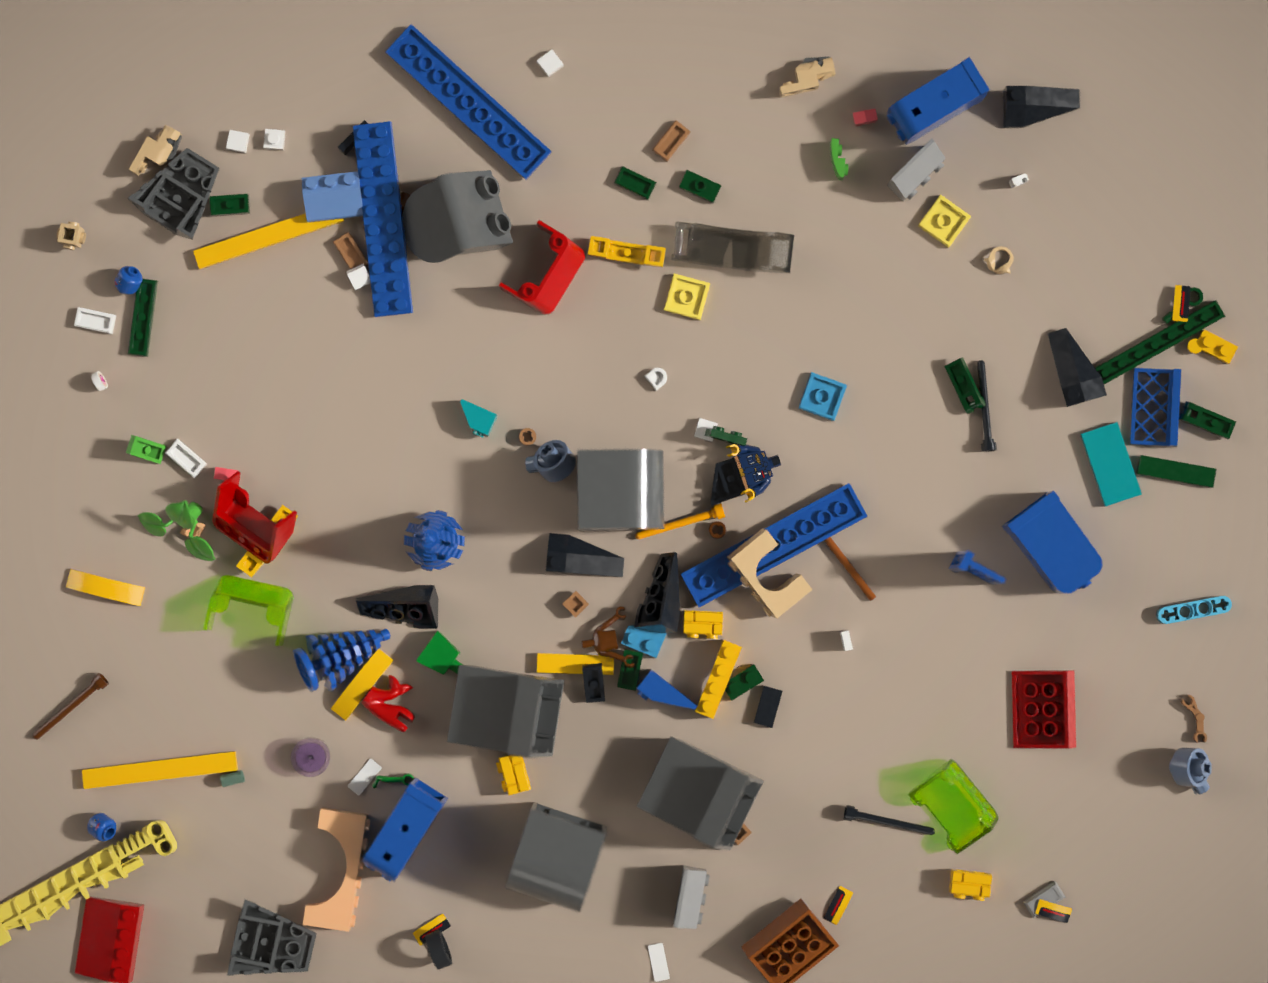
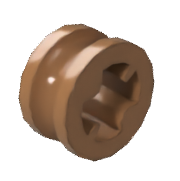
M525 428L520 432L519 440L523 445H531L536 440V433L533 429ZM527 431L531 432L532 441L528 440V442H525L522 434L524 432L527 434Z

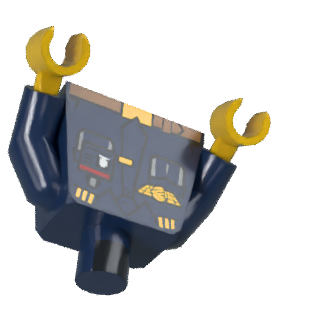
M747 444L746 446L728 445L726 448H730L732 453L727 456H734L745 488L741 495L746 494L748 496V499L745 500V503L766 490L771 483V477H773L771 469L781 466L778 455L767 458L765 451H761L756 446Z

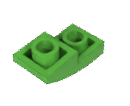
M832 138L830 141L831 162L838 180L842 181L844 175H848V164H845V158H838L842 154V145L839 144V139Z

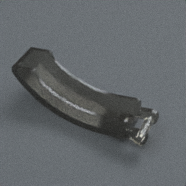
M675 223L677 230L674 254L671 255V260L736 270L790 273L794 243L793 234L739 230L699 223ZM684 229L689 230L686 255H681Z

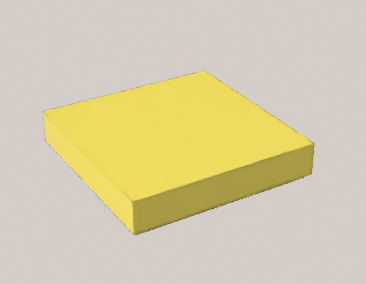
M940 194L918 227L949 248L971 216Z
M674 273L664 311L701 320L710 283Z

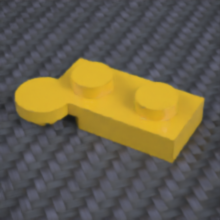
M1205 329L1202 330L1199 339H1192L1187 344V349L1190 353L1197 354L1203 351L1226 364H1230L1238 346Z

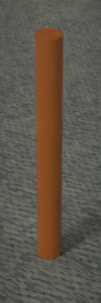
M831 537L825 539L824 542L870 601L876 597L836 543Z

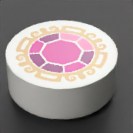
M97 371L91 375L92 382L99 391L108 387L101 372Z

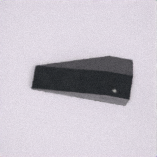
M1006 86L1003 90L1004 128H1024L1080 108V89Z
M1064 328L1048 333L1067 407L1106 396L1107 393L1101 375L1081 350L1068 329Z
M670 552L660 555L652 574L654 578L650 588H646V598L643 604H639L634 624L636 629L658 633L677 632L680 617L678 558L676 552Z
M414 585L356 598L360 615L381 620L389 618L396 620L395 623L398 624L406 622L413 624V627L419 629L438 628V596L435 585Z

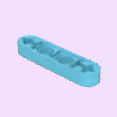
M1226 596L1161 607L1157 611L1156 617L1163 624L1207 617L1228 612L1232 607V602ZM1220 599L1227 603L1224 606V610H1222V607H1215V612H1213L1211 600H1213V604L1221 603ZM1203 602L1208 605V611L1204 614L1198 609L1199 605ZM1183 606L1188 607L1190 610L1187 617L1180 615V608ZM1173 608H1175V614L1178 619H1175V616H1169L1166 621L1165 618L1161 617V614H1164V610L1167 613L1174 612Z

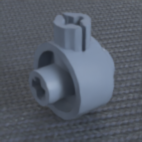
M552 440L540 446L534 456L526 457L525 465L529 473L539 472L545 480L558 482L571 474L576 465V458L565 442Z
M1179 748L1169 763V770L1173 780L1180 786L1191 787L1194 794L1198 793L1200 795L1207 792L1210 787L1207 779L1212 771V765L1207 754L1200 748Z

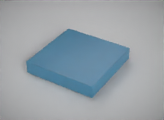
M811 372L798 409L835 421L847 385Z

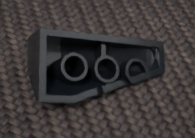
M549 533L546 571L623 577V557L569 534Z

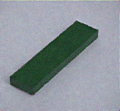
M143 279L136 291L128 354L148 357L158 281Z
M1140 455L1137 474L1213 488L1217 469Z

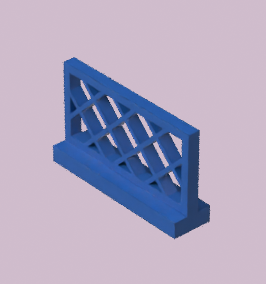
M1134 368L1130 444L1177 447L1181 369ZM1138 372L1147 373L1151 378L1144 386L1138 381ZM1161 373L1169 374V382L1163 387L1155 379ZM1152 381L1161 388L1153 396L1145 388ZM1141 390H1144L1150 397L1143 405L1137 400V394ZM1163 390L1168 396V401L1161 406L1154 397ZM1151 400L1160 407L1152 415L1144 407ZM1140 409H1143L1149 416L1142 424L1136 419V413ZM1162 409L1167 415V420L1160 425L1153 416ZM1150 419L1159 426L1151 434L1143 427ZM1139 428H1142L1148 435L1143 441L1134 440L1135 432ZM1160 428L1166 434L1165 442H1158L1152 436Z
M968 550L957 552L948 568L953 572L968 571L992 585L1004 584L1006 578L972 561L974 553Z

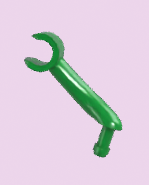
M410 773L405 774L403 777L377 775L372 787L376 788L379 781L409 785L410 783L405 781V777L410 776L414 778V776Z

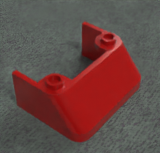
M538 220V228L551 235L549 246L552 251L558 254L539 287L531 282L521 285L518 292L502 282L499 284V287L539 313L549 315L554 312L583 264L585 253L582 248L564 234Z
M237 471L217 486L212 522L217 530L262 562L268 564L277 557L293 534L297 512L294 510L276 523L271 521L249 505V494L245 489L239 487L241 473Z

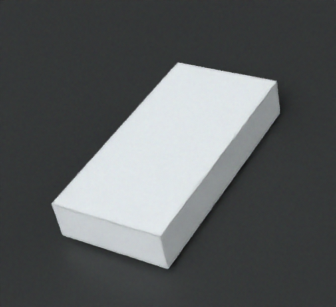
M78 307L74 326L113 334L116 315Z
M176 439L165 452L167 456L193 478H196L207 465L204 460L179 439Z

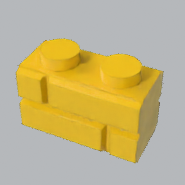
M684 610L683 633L687 634L688 638H699V634H706V638L718 639V635H722L723 612Z
M509 754L499 757V762H496L498 773L503 774L504 781H501L503 791L508 792V796L531 790L523 756Z
M951 869L949 892L954 894V898L965 899V895L973 896V900L984 901L985 897L990 898L992 874Z

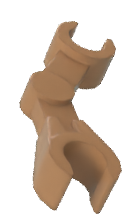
M1187 694L1191 699L1190 704H1186L1183 699H1181V704L1195 716L1196 732L1193 735V740L1198 743L1197 736L1202 734L1203 742H1206L1207 735L1204 733L1205 716L1199 711L1194 697Z

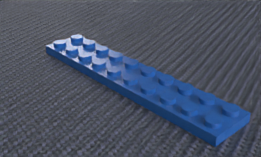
M412 24L385 51L388 56L525 180L552 153L549 148Z
M392 122L354 125L353 133L363 204L362 212L374 317L413 313Z
M850 483L765 528L778 545L759 561L756 576L868 517ZM752 536L681 573L699 608L743 584L739 579L741 575L738 571L734 572L728 565L730 561L727 556Z

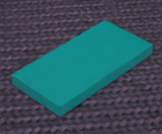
M1118 422L1080 434L1104 507L1142 495Z

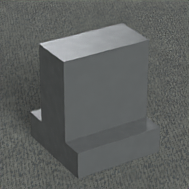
M459 665L447 742L507 752V754L528 758L553 756L564 680L473 665Z
M670 737L637 807L691 834L695 839L715 849L731 850L764 780L744 770H740L681 739Z

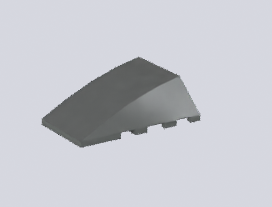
M186 148L168 163L166 168L155 174V177L142 185L135 194L130 195L128 200L146 216L174 234L193 240L218 175L219 167Z
M245 899L238 919L227 976L257 973L271 974L275 972H308L317 933Z

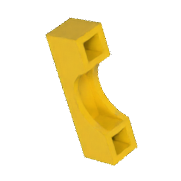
M726 640L722 641L695 712L712 719L714 718L742 647Z

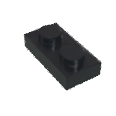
M602 663L582 665L586 703L605 702Z

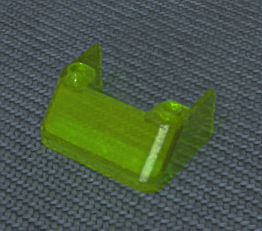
M224 575L219 578L210 598L203 630H212L215 614L226 611L230 600L267 608L266 619L268 623L279 626L275 646H283L294 599L293 592L286 587Z

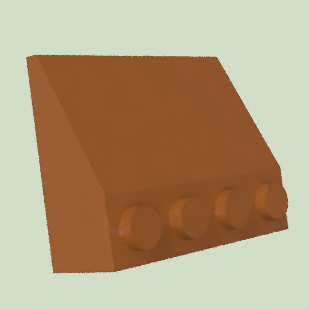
M799 899L741 946L750 961L769 983H794L839 947L838 943L802 899Z

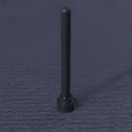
M979 360L977 367L980 395L986 404L981 408L984 431L981 451L990 452L996 451L997 445L994 439H992L985 362Z
M850 805L845 807L843 820L846 821L860 819L923 834H935V829L932 827L859 812L858 809Z

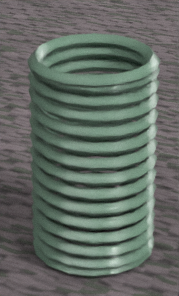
M240 770L221 775L220 781L222 787L243 783L245 778L243 771Z

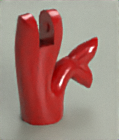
M389 675V689L383 690L373 686L361 701V704L375 717L400 732L405 733L408 727L398 720L399 716H402L411 723L415 719L414 714L407 708L384 703L413 689L411 685L399 684L398 680L392 675Z

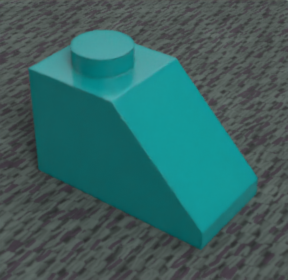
M461 399V406L470 428L474 430L473 434L482 438L484 435L489 437L498 415Z

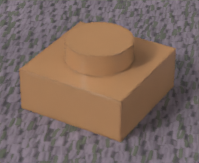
M575 591L562 605L576 618L589 603Z

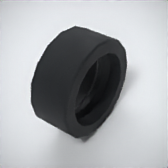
M437 930L425 935L426 945L435 967L440 970L452 965L451 953L442 932Z

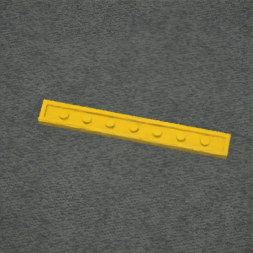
M305 213L194 250L193 253L198 268L201 270L344 222V218L307 222Z
M236 751L84 769L82 770L84 789L237 771Z

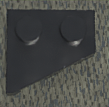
M734 457L715 464L711 506L742 496L741 492L745 491Z

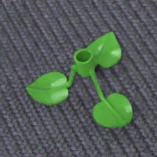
M185 500L167 505L165 510L171 519L167 523H163L162 519L154 513L143 512L138 515L144 528L155 536H164L166 534L164 527L169 526L173 522H177L178 525L185 529H190L189 539L184 541L187 550L201 560L213 561L216 559L207 541L201 537H193L195 526L198 523L196 519L203 512L202 507L198 503L190 502L188 505Z

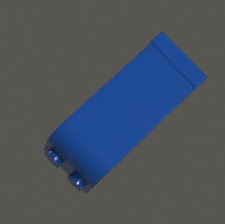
M968 57L960 64L895 102L889 107L886 117L890 124H894L897 129L896 133L899 139L908 145L972 106L982 102L990 89L971 58Z
M1049 491L1003 524L1002 528L1011 536L1052 591L1056 593H1072L1077 589H1084L1092 583L1090 580L1101 571L1103 562L1098 552L1061 503L1055 491Z
M415 778L405 790L404 795L363 858L362 862L365 863V866L372 871L376 870L381 873L384 879L395 882L441 808L445 805L448 797Z

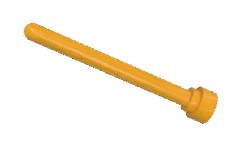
M722 504L714 505L709 511L666 523L665 529L637 532L635 537L640 540L712 517L714 519L718 518V520L725 518Z

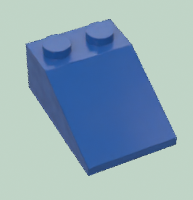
M652 669L637 686L638 694L646 701L650 698L652 701L691 709L697 707L695 703Z

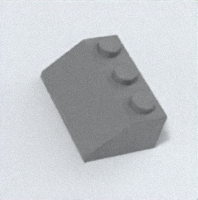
M931 139L889 181L887 186L902 201L906 198L910 200L917 193L915 189L920 184L924 186L931 179L929 175L933 171L939 172L944 166L942 162L945 160V156L935 141Z
M683 865L673 921L675 928L697 929V924L701 925L703 913H700V906L705 904L706 894L703 893L704 886H708L710 875L706 874V869Z

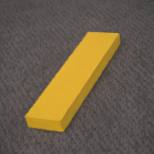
M537 653V673L583 674L582 665L602 663L603 675H614V658L600 655Z

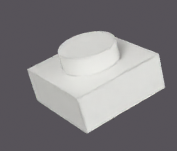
M265 129L263 148L284 151L285 131Z

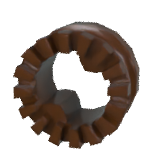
M720 521L713 522L709 527V533L713 538H722L726 533V527ZM714 525L722 526L723 532L721 535L718 533L713 534L712 528Z

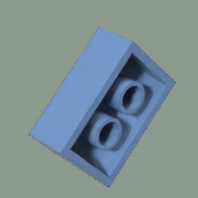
M358 171L302 178V193L307 222L363 216Z

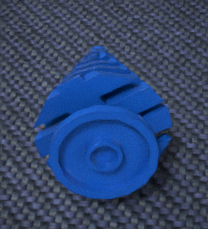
M436 510L435 513L426 512L414 517L425 521L420 525L409 522L405 530L406 532L414 533L413 537L404 535V545L414 547L416 554L406 551L413 562L421 565V569L426 571H432L433 568L441 570L453 565V563L445 561H448L451 557L459 559L463 550L457 549L458 545L465 547V537L456 533L455 528L463 530L456 520L447 516V512Z
M383 629L379 633H376L374 630H367L366 637L363 631H355V638L350 632H343V638H340L338 633H331L330 642L326 634L318 635V639L314 635H306L305 639L309 655L313 654L312 661H310L302 648L293 650L295 663L305 685L311 692L318 689L319 683L315 673L318 671L317 674L320 680L325 679L324 686L332 692L337 687L336 681L340 684L345 680L344 669L348 676L354 672L352 662L356 663L357 667L362 665V654L364 658L368 659L372 655L371 646L377 651L381 647L380 642L390 639V632L387 629Z

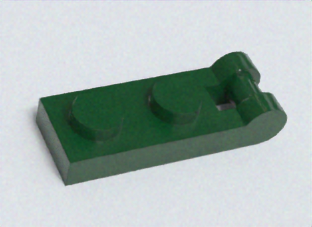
M963 357L944 366L967 414L974 412L976 408H982L986 405ZM972 396L974 401L970 402L968 397Z
M1185 402L1183 414L1179 416L1180 421L1194 425L1227 440L1230 439L1236 421L1191 402ZM1192 411L1197 412L1195 418L1190 417Z

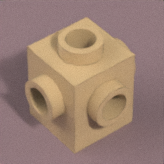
M68 221V224H60L56 237L57 242L62 244L63 248L75 250V247L81 248L82 244L85 243L86 233L79 226V223Z

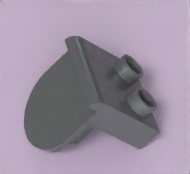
M491 170L443 174L437 176V180L420 187L410 195L403 210L404 234L409 248L418 258L425 262L438 263L459 254L498 250L513 243L510 234L511 222L503 211L499 198L500 187L498 181L493 177Z

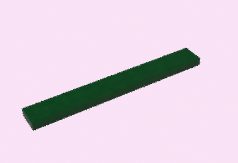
M1217 300L1188 315L1187 322L1178 321L1097 366L1095 369L1101 375L1105 385L1226 316Z

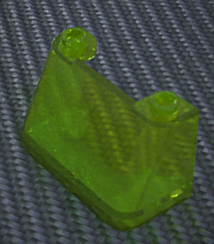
M953 759L940 766L908 794L914 805L920 807L925 805L948 833L947 846L956 854H959L991 832L999 819L992 805Z

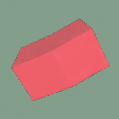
M876 108L853 113L855 126L875 123L878 120Z
M215 467L213 479L225 481L238 470Z

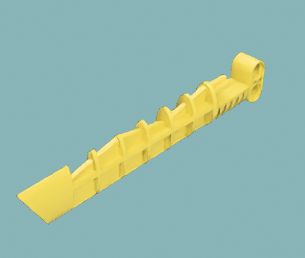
M163 820L151 822L144 826L141 832L137 830L135 832L136 835L130 834L128 839L124 837L123 842L117 841V845L111 844L0 904V946L11 941L9 929L24 925L29 931L31 930L30 923L45 919L50 920V917L62 906L67 910L70 909L68 901L78 892H81L84 898L88 899L87 887L102 884L107 889L109 888L108 881L122 877L124 879L127 878L130 872L144 865L143 860L139 855L125 863L122 860L148 845L153 844L157 853L161 856L174 853L177 849V842L167 823ZM155 824L161 827L160 834L154 832ZM164 841L170 844L169 851L163 849Z

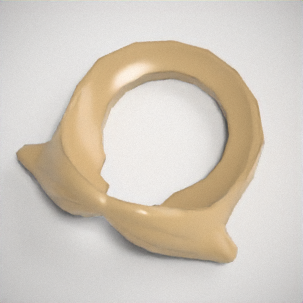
M1007 247L994 248L989 257L984 259L988 268L996 274L1011 273L1010 267L1014 257ZM999 250L1007 252L1009 261L995 269V253Z

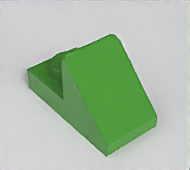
M131 435L126 453L161 464L166 446Z

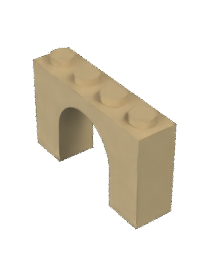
M762 528L727 556L730 561L728 565L734 572L738 571L741 575L739 579L744 586L751 588L753 598L757 602L761 601L764 605L762 609L767 616L777 619L812 591V588L803 576L798 573L775 589H765L761 586L756 576L757 565L766 554L778 545L771 534Z

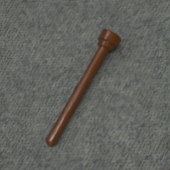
M101 673L95 675L93 681H91L92 684L33 734V738L36 740L41 738L93 692L104 689L109 685L108 680Z

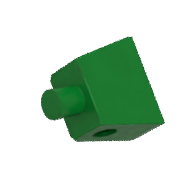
M440 631L435 633L416 660L418 663L443 675L449 669L458 675L459 665H463L456 660L461 652Z

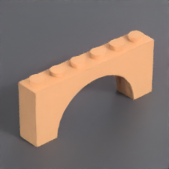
M330 808L320 809L318 829L331 833L340 842L346 856V875L342 886L333 897L324 902L308 903L305 906L303 925L348 932L351 930V927L355 926L356 915H353L354 908L358 907L359 896H356L357 888H361L362 877H359L360 869L364 868L362 853L363 850L367 849L368 843L365 833L369 831L371 824L368 814Z

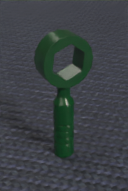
M1191 287L1190 292L1193 291L1198 294V301L1195 303L1190 301L1189 306L1195 307L1203 301V293L1199 288ZM1173 309L1162 318L1165 324L1172 320Z

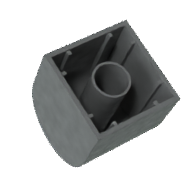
M647 449L577 450L578 529L580 531L665 529L663 451Z
M534 802L505 888L580 912L606 836L607 826Z

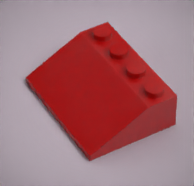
M1074 670L1012 671L1013 748H1076Z
M91 896L86 899L75 974L113 983H131L133 981L144 904Z

